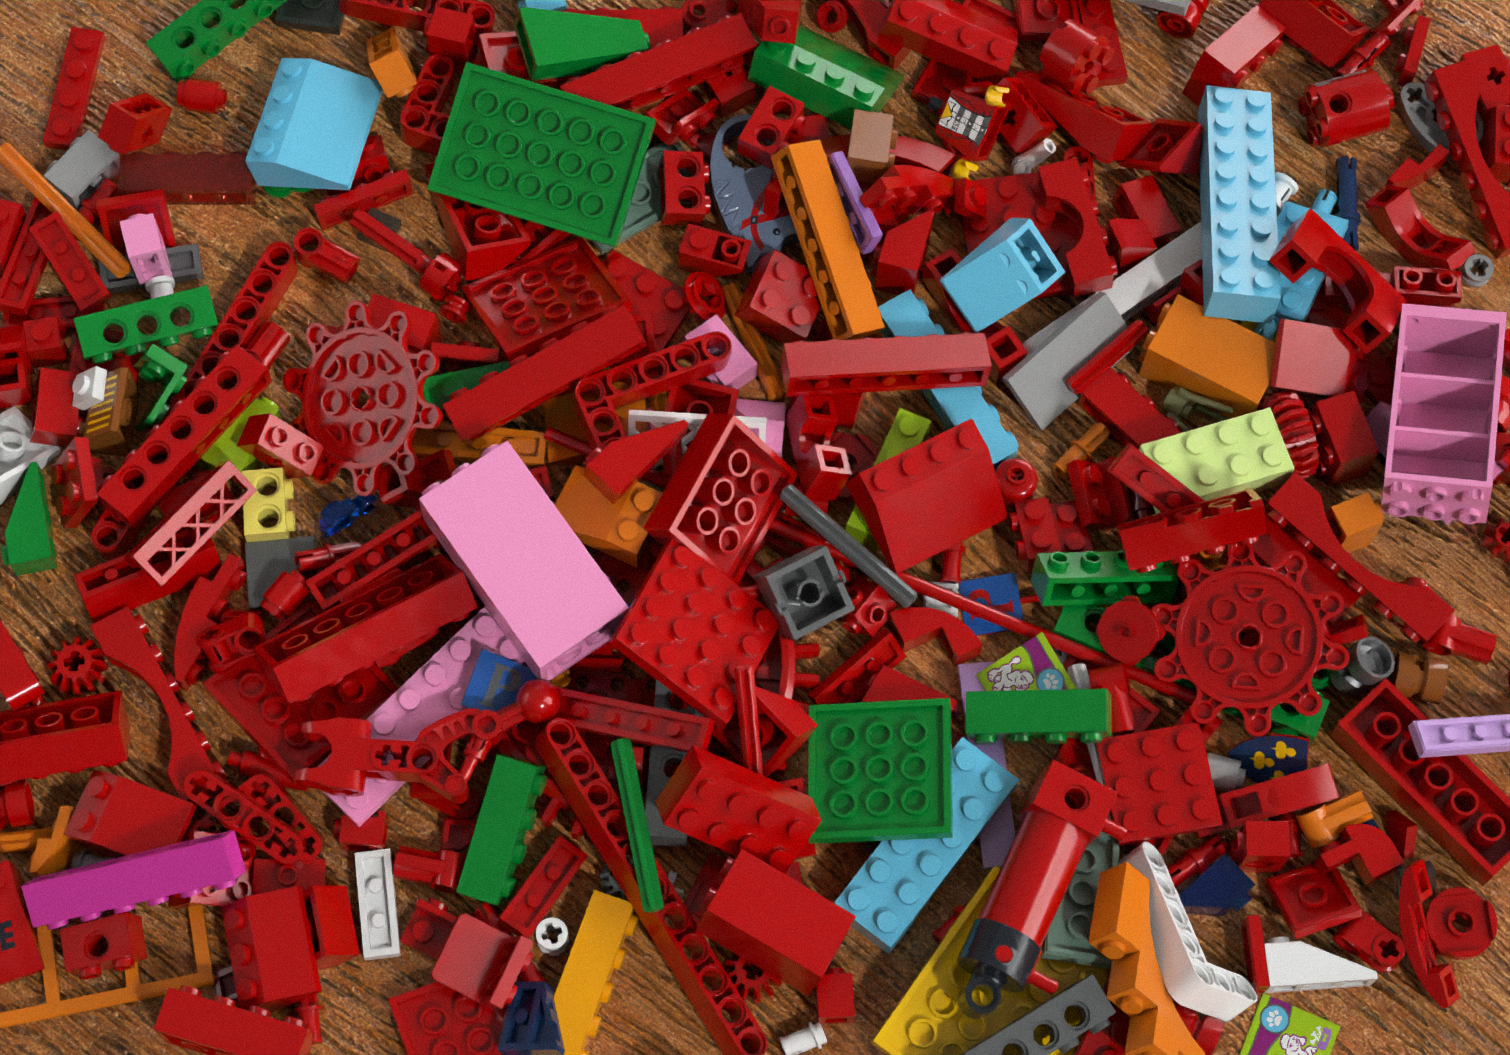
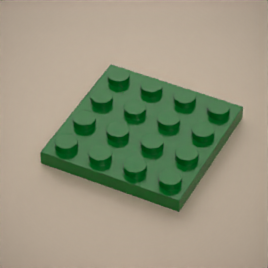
M950 698L809 705V716L818 726L809 736L808 796L812 797L822 819L808 840L810 844L953 838Z

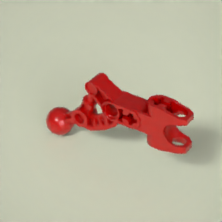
M542 679L530 680L519 689L516 701L496 712L470 708L453 713L422 729L415 741L371 739L372 723L362 719L337 717L304 722L301 729L303 738L325 743L331 747L332 752L329 760L322 766L296 770L295 781L300 786L323 791L331 795L350 797L364 795L366 778L423 783L449 799L452 803L462 804L469 797L470 793L467 783L477 763H483L490 747L498 744L503 738L504 731L525 720L537 724L550 721L560 708L561 697L558 689L549 681ZM472 735L463 752L466 758L459 771H457L445 759V748L463 736ZM387 755H393L394 759H391L389 764L384 766L382 761L387 759ZM428 756L433 759L432 764L426 769L415 767V762L420 757ZM402 762L407 763V768H404Z

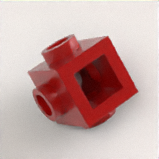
M858 578L852 587L847 590L855 610L841 616L843 619L841 625L853 635L860 633L874 637L885 625L886 620L889 618V613L893 612L898 606L879 584Z

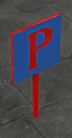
M1016 572L961 581V585H959L960 595L1023 620L1021 604L1040 601L1037 595L1019 596ZM963 611L964 623L976 636L1011 631Z

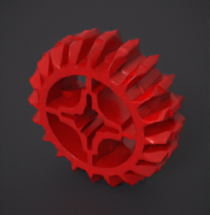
M1290 390L1275 392L1261 399L1257 411L1271 408L1295 468L1292 475L1296 472L1300 477L1306 479L1316 474L1319 466L1318 459L1320 454L1317 449L1319 444L1316 441V432L1312 425L1313 421L1310 420L1308 410L1305 409L1303 401L1299 399L1296 393H1292Z

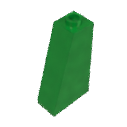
M524 7L519 8L513 24L531 82L593 73L604 64L613 65L625 60L628 55L634 52L643 53L650 50L649 36L646 32H643L639 20Z

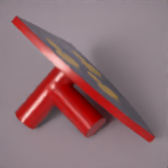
M1265 734L1261 737H1252L1240 742L1230 749L1227 754L1230 758L1241 761L1240 768L1246 769V775L1256 783H1261L1307 770L1310 739L1285 734Z

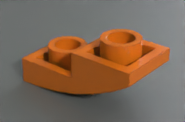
M60 806L57 819L54 820L52 825L51 839L38 838L36 849L31 856V868L29 871L35 877L64 871L74 857L79 844L64 835L75 810L73 806Z

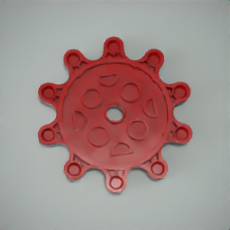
M354 300L345 309V326L338 334H332L326 326L318 322L312 323L307 328L305 335L306 341L313 352L312 362L305 369L291 368L287 370L283 377V385L288 392L299 396L302 402L300 415L291 421L289 425L324 446L312 474L316 483L321 485L328 484L336 478L342 468H346L352 473L353 486L356 493L360 496H369L378 489L379 472L385 463H390L401 475H410L417 470L419 459L412 447V438L418 428L433 429L442 422V411L436 405L428 403L423 395V385L430 375L438 371L440 359L430 350H423L417 354L409 352L407 338L412 328V320L405 312H392L382 327L374 328L368 306L362 301ZM365 390L370 399H367L366 404L361 407L359 396Z
M1234 542L1228 546V562L1220 571H1209L1199 561L1192 558L1180 563L1177 573L1179 579L1187 588L1186 599L1178 605L1160 603L1151 609L1157 621L1161 622L1165 630L1171 633L1175 639L1173 652L1157 661L1154 672L1156 677L1165 683L1186 679L1194 684L1197 696L1190 710L1191 716L1196 722L1208 724L1215 719L1220 710L1226 707H1233L1242 713L1246 731L1252 736L1261 737L1270 730L1271 711L1278 704H1290L1300 714L1307 717L1314 716L1320 711L1322 701L1319 694L1314 690L1311 680L1314 673L1320 669L1342 670L1348 665L1350 660L1348 650L1342 645L1328 641L1323 633L1325 622L1341 613L1344 601L1341 595L1334 591L1313 595L1303 589L1301 578L1307 568V560L1301 552L1289 551L1276 566L1264 567L1256 561L1252 544L1238 545V542ZM1244 629L1254 630L1259 638L1257 645L1252 647L1241 645L1239 633Z

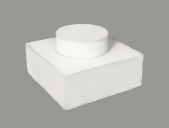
M94 366L76 375L72 386L74 392L72 406L86 410L104 401L106 369Z

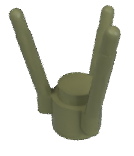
M1177 386L1171 389L1162 405V409L1168 412L1166 417L1172 418L1179 425L1182 433L1190 431V429L1180 419L1185 418L1188 420L1195 410L1220 422L1229 418L1207 407L1232 414L1234 411L1232 407L1193 394Z

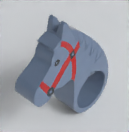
M751 114L735 116L720 127L712 147L710 162L711 195L715 210L726 234L752 241L745 263L747 275L753 273L759 259L774 249L781 252L785 246L800 242L788 206L774 218L763 213L765 199L763 197V190L766 184L772 180L773 169L771 170L761 165L744 171L745 168L736 165L732 167V163L723 153L725 142L729 138H734L742 133L752 116ZM763 139L768 145L773 144L772 141Z

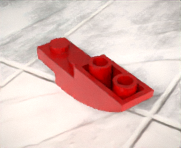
M893 165L859 198L866 209L877 207L886 209L890 206L900 205L901 207H907L911 215H921L926 211L934 212V214L940 212L950 214L955 211L956 180L942 173L918 166Z
M1394 266L1392 274L1379 273L1407 300L1405 304L1445 307L1459 303L1462 300L1461 271ZM1326 275L1323 281V303L1349 305L1346 296L1339 286Z
M231 553L227 556L213 581L199 576L182 612L175 642L174 670L175 680L180 689L185 692L189 690L192 684L196 685L200 681L205 670L203 665L208 659L203 648L197 646L195 638L207 628L218 625L215 622L216 619L221 620V616L228 609L230 596L234 590L239 591L247 577V570L243 560Z
M1330 764L1216 795L1223 825L1219 828L1197 832L1199 837L1242 826L1246 820L1259 821L1340 798Z

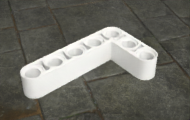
M1144 841L1119 860V865L1128 862L1150 880L1149 913L1151 934L1163 981L1171 997L1182 1006L1229 1022L1257 1001V994L1245 977L1207 962L1159 851L1152 844Z

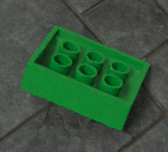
M799 25L795 44L762 41L754 52L748 80L766 89L771 86L805 103L804 107L851 129L854 110L880 113L903 81L905 75Z

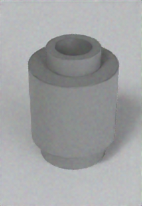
M1208 753L1207 758L1215 791L1226 793L1242 788L1246 769L1240 768L1241 761Z

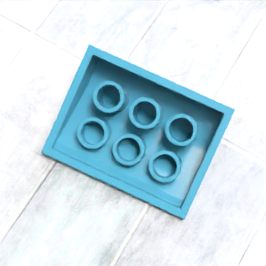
M281 58L245 160L257 185L350 190L383 92L379 82L314 59Z

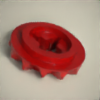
M697 271L684 279L685 284L682 286L681 291L686 296L682 302L689 304V313H696L699 321L709 320L716 314L720 319L725 315L727 310L725 295L722 286L714 277L708 273ZM700 296L709 298V300L707 302L705 300H701Z

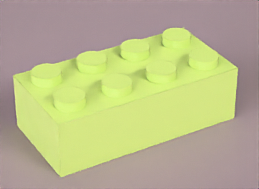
M1270 407L1142 444L1139 449L1203 500H1209L1249 488L1259 492L1283 485L1291 477L1295 469ZM1154 507L1156 514L1161 513V511Z

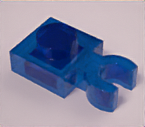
M373 494L369 496L357 495L352 500L348 497L341 502L333 501L320 512L318 529L326 539L352 525L355 522V518L367 515L375 510V506L372 503L377 501L376 497Z

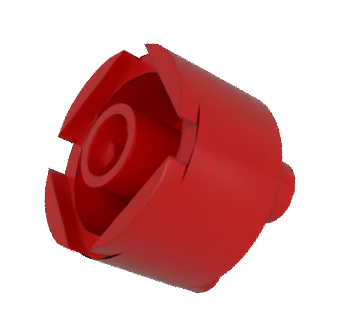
M1068 19L1064 21L1067 26L1062 31L1056 28L1047 39L1039 61L1044 64L1043 70L1038 69L1039 74L1071 94L1076 93L1078 95L1082 92L1090 94L1098 85L1099 78L1097 75L1102 71V65L1108 64L1112 59L1114 48L1109 46L1108 39L1075 19Z

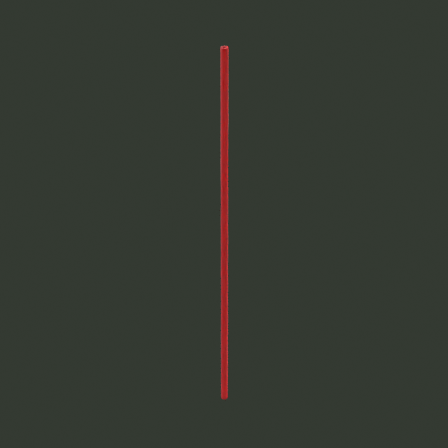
M548 427L545 432L544 439L587 457L593 452L590 444L584 440L552 427ZM652 468L640 478L666 488L665 477H661V472ZM776 519L773 520L768 529L769 532L808 548L813 545L827 546L831 557L857 567L830 542ZM906 572L897 574L899 578L918 593L1030 639L1043 632L1052 648L1096 666L1104 667L1122 663L1104 653ZM1125 665L1130 680L1191 705L1196 699L1197 692L1174 682H1162L1155 674L1135 666Z

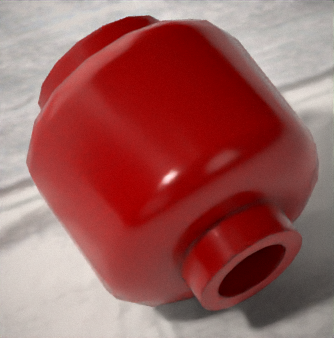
M1019 458L1007 459L1002 462L995 473L1005 506L1014 508V502L1031 500L1038 483L1037 472L1032 464Z

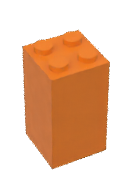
M1179 294L1172 305L1166 302L1157 319L1158 323L1155 329H1151L1142 346L1143 350L1138 361L1143 364L1139 375L1170 391L1175 386L1178 388L1182 387L1193 394L1232 407L1234 410L1232 414L1207 407L1229 419L1257 411L1260 400L1264 398L1271 384L1276 343L1229 319L1204 316L1203 306Z

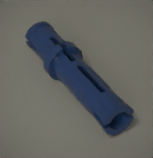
M1345 156L1336 160L1338 200L1335 216L1349 220L1348 229L1343 239L1355 251H1358V225L1361 223V215L1357 212V160L1351 157L1349 164V156Z

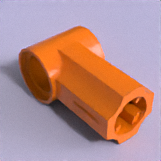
M1360 789L1326 804L1323 802L1306 807L1295 815L1310 848H1317L1334 841L1346 826L1361 824L1373 818L1371 809Z

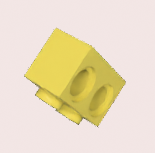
M283 467L241 471L257 489L243 504L244 536L247 543L289 539L290 531L296 530L294 511H289L288 499H294L292 479L286 478ZM274 486L277 488L271 495H261V491L265 487ZM269 518L278 519L277 524L273 527L265 528L262 526L263 522Z

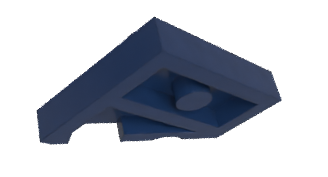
M544 981L515 982L514 984L518 988L513 1000L508 1005L497 1050L504 1055H564L565 1049L552 987Z

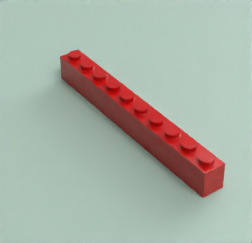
M1111 367L1081 392L1078 406L1094 421L1103 423L1110 431V435L1123 447L1130 442L1137 449H1140L1142 444L1182 433L1179 425L1172 418H1165L1156 409L1154 402L1148 396L1140 395L1131 386L1130 380L1123 373H1116ZM1264 508L1267 534L1258 536L1259 540L1251 543L1256 561L1264 567H1273L1280 562L1287 552H1301L1307 560V568L1301 578L1303 589L1313 595L1334 591L1343 598L1344 607L1341 613L1328 620L1330 625L1338 623L1355 606L1360 596L1347 586L1346 583L1349 580L1340 578L1320 562L1322 559L1321 555H1315L1299 545L1294 539L1296 535L1294 531L1290 532L1285 527L1282 529L1267 516L1270 511Z

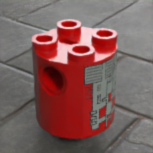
M1369 68L1307 85L1303 92V97L1297 99V107L1300 115L1306 117L1309 144L1312 147L1320 146L1324 148L1386 131L1390 125V109L1394 108V96L1390 86L1383 84L1377 72Z

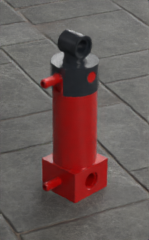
M1054 759L1037 776L1017 819L1022 824L978 918L974 920L957 957V963L960 967L971 975L969 982L959 992L958 1006L964 1015L972 1019H981L997 1008L1001 1000V989L1015 993L1023 992L1028 982L1051 995L1056 992L1059 986L1058 981L1034 970L1042 953L1041 946L1086 847L1099 836L1101 831L1119 841H1123L1128 832L1127 828L1107 818L1118 795L1117 791ZM972 990H981L986 995V1006H978L974 1003L971 995Z

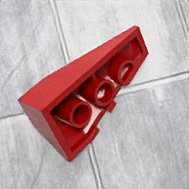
M1033 70L1017 71L1015 78H1021L1039 103L1084 149L1092 152V157L1099 162L1110 164L1111 161L1125 160L1152 127V122L1117 105L1114 108L1098 105V97L1091 94H1071Z
M435 163L425 165L428 181H430ZM432 192L454 259L459 261L460 272L465 281L484 278L503 270L530 246L531 240L520 218Z

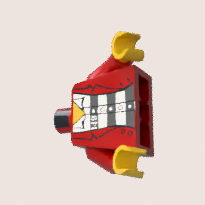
M989 81L968 83L962 89H953L948 98L936 93L929 101L928 110L940 116L935 127L936 134L942 137L941 143L945 150L956 154L953 167V176L955 178L962 179L965 177L969 179V171L976 172L978 170V165L971 163L970 160L973 162L988 160L1011 107L1010 103L1002 101L1003 93H1009V88L999 87Z

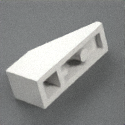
M1289 937L1270 938L1267 940L1268 943L1264 944L1270 984L1264 993L1371 986L1378 979L1377 971L1301 941L1289 942Z

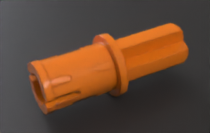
M1095 423L1080 439L1073 440L1070 443L1071 447L1052 464L1054 472L1063 480H1068L1069 474L1066 464L1076 459L1090 462L1093 458L1092 454L1110 437V431L1103 423Z

